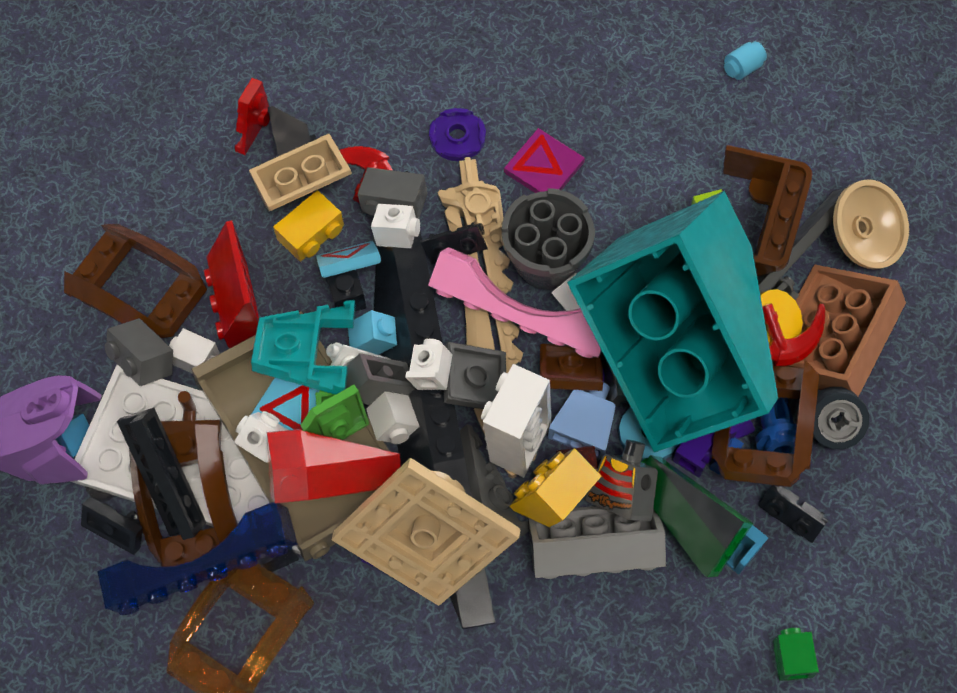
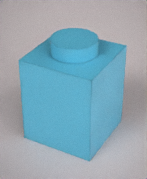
M371 310L356 318L353 328H348L349 346L377 355L396 346L395 317Z

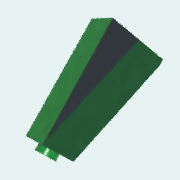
M650 455L642 463L653 466L658 471L653 509L702 574L706 577H718L753 523L662 457Z

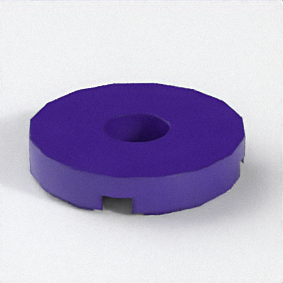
M453 108L445 110L430 124L429 140L431 147L439 156L447 160L463 161L466 157L472 158L485 145L486 129L484 122L480 117L478 118L473 115V112L468 109ZM456 129L465 132V136L460 139H454L449 134Z

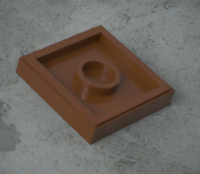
M540 344V376L550 380V389L603 391L602 353L598 358L594 356L593 358H587L576 353V348L566 344L564 346Z

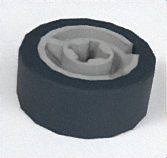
M828 387L818 391L813 437L822 446L832 450H844L856 445L864 438L869 428L870 414L866 404L853 391L844 387ZM841 413L842 419L834 423L831 418H835Z

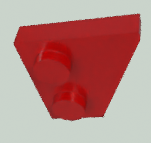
M251 78L238 100L236 131L242 133V138L235 145V152L246 155L262 126L266 127L270 121L267 108L269 104L263 83L254 78Z

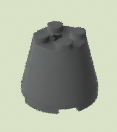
M548 188V191L537 192L528 196L524 194L510 205L503 218L502 242L504 249L522 279L535 288L550 291L558 288L580 268L593 248L595 228L588 212V207L579 198L566 191Z

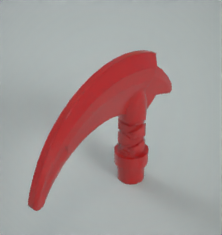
M364 146L347 147L339 150L347 164L365 169L360 184H357L353 197L354 201L360 203L358 192L367 167L392 170L388 163L389 156L377 149Z
M772 303L762 306L765 323L772 338L769 348L774 366H788L798 363L812 353L818 345L824 330V304L818 305L811 325L802 334L791 339H785L784 335H782L783 332L777 319L779 317Z

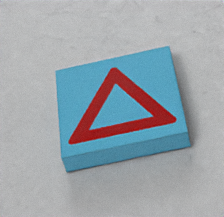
M373 241L316 255L321 276L324 278L381 262L379 251Z
M274 378L251 414L266 411L276 416L280 420L278 424L288 430H302L301 423L311 408L316 406L315 393L319 392V390Z

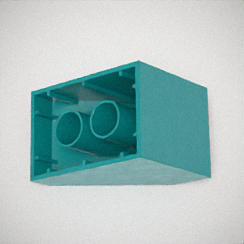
M725 191L620 236L567 282L654 453L769 414L776 403L778 393L752 246Z

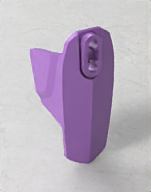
M53 376L38 380L1 396L0 471L27 481H35L39 484L87 479L88 472L66 453V447L59 445L55 439L61 436L67 429L73 418L76 405L101 401L102 395L73 377Z

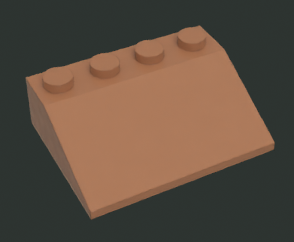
M814 264L799 292V297L795 301L801 310L803 320L801 334L814 320L818 305L824 304L825 325L823 334L816 348L805 359L782 367L804 368V360H806L820 374L818 390L828 387H844L853 391L859 397L906 304L900 284L896 280Z

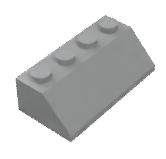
M599 506L574 508L563 521L551 527L528 518L535 578L554 579L564 575L587 576L598 572L620 573L624 570H653L656 567H666L665 530L660 517L654 509L651 521L628 520Z

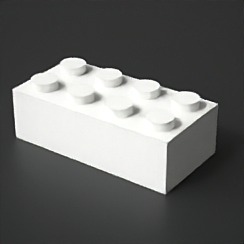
M513 364L508 373L503 372L496 385V391L499 392L493 402L488 401L486 403L481 419L483 420L484 440L487 443L486 450H488L490 462L524 478L552 423L550 380Z

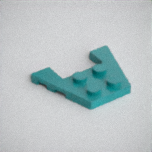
M355 300L344 301L343 306L329 309V305L317 306V311L300 314L299 310L260 317L251 360L252 371L335 395L345 390L348 377L347 366L316 365L320 329L322 327L353 328Z

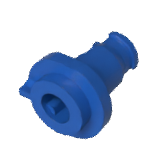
M780 398L776 401L769 414L760 416L762 431L755 438L757 450L794 454L797 424L793 422L791 409L787 404L788 398Z

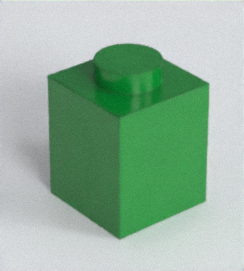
M800 628L781 630V635H777L773 640L779 681L813 678L819 670L812 632H801Z

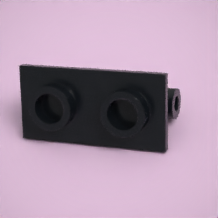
M476 222L457 228L453 232L450 230L436 235L430 234L429 238L421 240V244L432 265L436 264L440 252L448 247L466 255L488 249L482 236L485 234L483 224H477Z
M772 485L758 506L770 516L791 528L796 534L813 543L828 522V519L824 517L825 513L820 512L807 502H804L802 507L799 506L796 502L800 497L784 486Z

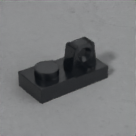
M89 497L82 504V527L133 555L141 548L143 527L140 525L138 514L135 511L122 516L108 504L101 503L92 497Z

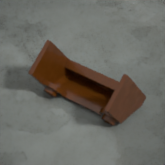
M727 145L723 174L751 180L749 186L750 197L757 203L768 205L755 253H753L757 277L780 271L789 263L812 181V170L804 162Z

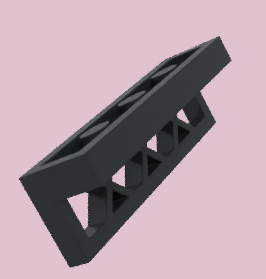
M155 408L121 417L117 420L118 426L169 536L180 533L183 540L195 537L206 524V520Z

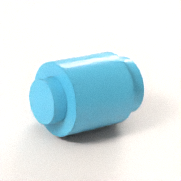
M759 42L745 43L725 56V72L736 80L743 79L763 65L767 58L766 51Z

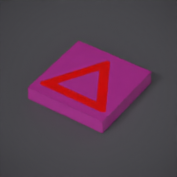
M538 128L504 167V173L534 193L548 191V188L562 190L585 163V157Z

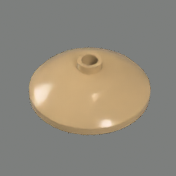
M861 180L849 185L838 197L834 208L833 225L837 241L846 256L857 265L867 269H880L895 263L902 256L909 237L907 213L897 194L879 181Z

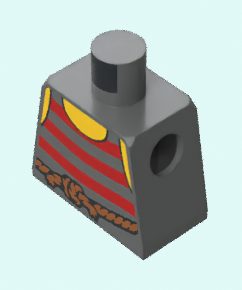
M627 439L623 455L605 454L597 469L601 477L588 491L585 501L628 520L651 521L658 471L655 467L641 462L645 444Z

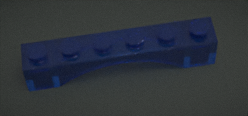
M272 502L246 512L236 528L222 543L209 553L191 562L170 567H151L125 560L97 571L105 609L118 612L120 615L133 614L139 611V606L147 603L157 604L164 602L169 598L168 595L172 593L192 591L198 587V583L203 581L220 580L228 576V572L231 570L251 568L258 564L257 560L267 556L273 558L286 554L288 548L298 545L288 508L280 503Z

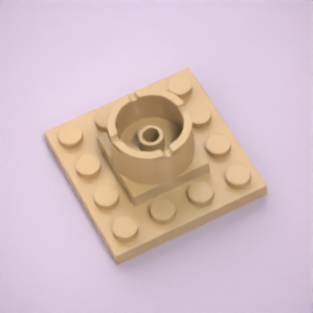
M409 458L334 530L331 540L439 606L518 540L520 528L466 494L463 486L456 479L453 480L449 475L439 471H431L412 458Z

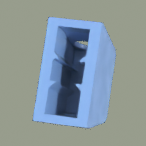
M603 382V391L589 390V392H585L583 390H573L550 424L548 439L602 459L606 454L616 407L615 403L606 400L610 387Z

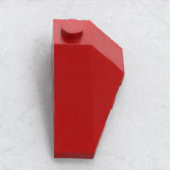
M300 429L266 432L270 492L274 503L313 500L377 490L401 467L400 454Z

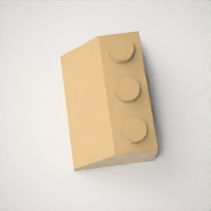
M330 134L249 170L268 212L352 174L351 169Z

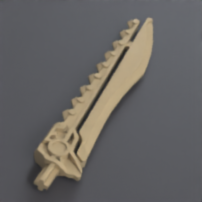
M466 157L464 161H459L462 184L447 190H439L438 197L442 205L447 208L445 210V217L449 231L453 232L457 228L463 227L460 216L464 218L466 226L471 225L472 222L483 224L485 234L482 236L488 249L482 250L486 274L496 287L507 294L512 290L513 282L502 272L506 268L508 269L510 259L499 250L503 246L502 222L504 218L500 190L494 185L479 181L476 159L471 160L470 157ZM477 252L468 254V256L476 258L479 263ZM465 306L466 345L495 350L488 311L482 308L475 310ZM495 319L500 350L506 352V373H508L513 364L516 365L522 360L523 352L512 343L515 338H518L520 329L510 320L503 322ZM474 408L478 422L483 430V420L481 419L483 409ZM505 469L510 478L517 476V474Z

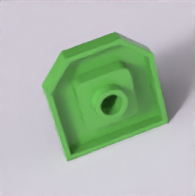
M355 385L336 395L319 390V392L315 393L316 406L311 408L301 423V428L311 433L343 440L368 426L369 421L359 390Z

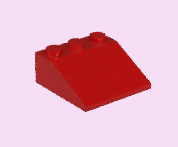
M231 220L225 222L207 255L209 268L204 269L208 287L213 286L215 294L209 296L212 310L214 313L219 312L220 321L215 322L219 340L225 339L228 348H232L255 336L259 321L247 261Z

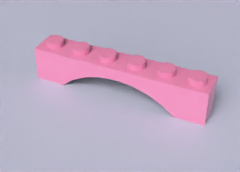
M449 247L440 252L428 286L436 289L437 294L446 298H453L454 296L464 301L463 304L471 309L480 310L482 308L491 312L493 318L499 321L508 322L510 320L519 324L521 330L527 333L536 334L538 332L543 334L553 344L559 346L566 344L576 348V353L587 358H593L594 356L598 358L601 355L602 350L580 308L567 311H549L524 305L507 296L496 287L484 273L476 258Z

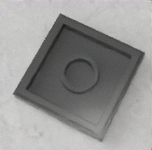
M447 342L445 347L451 352L452 361L447 390H444V403L484 409L488 401L493 402L499 392L496 391V385L502 373L506 372V352Z

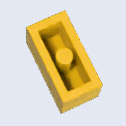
M317 190L274 225L273 228L277 240L301 262L306 257L314 256L319 251L320 245L328 238L333 239L338 236L344 226L341 211Z

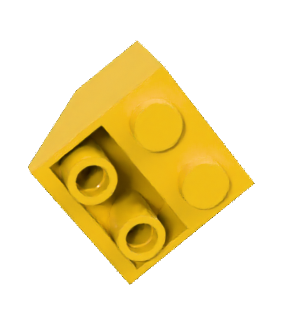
M575 448L565 454L559 451L549 461L547 459L544 460L533 471L536 477L530 482L528 480L525 481L514 492L517 498L509 507L521 515L551 527L568 516L600 479L601 475Z

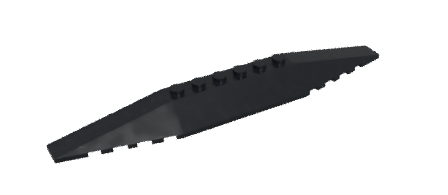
M421 231L418 237H414L411 248L377 246L381 262L376 264L374 311L395 317L397 345L381 353V355L391 360L406 362L409 370L414 345H423L425 339H436L442 342L432 287L428 286L430 275L425 251L421 244ZM413 390L408 396L420 427L409 436L408 440L397 444L401 466L409 458H412L431 471H439L449 475L453 480L456 479L463 486L466 494L471 496L455 405L444 403V390ZM484 567L450 596L462 629L495 623Z

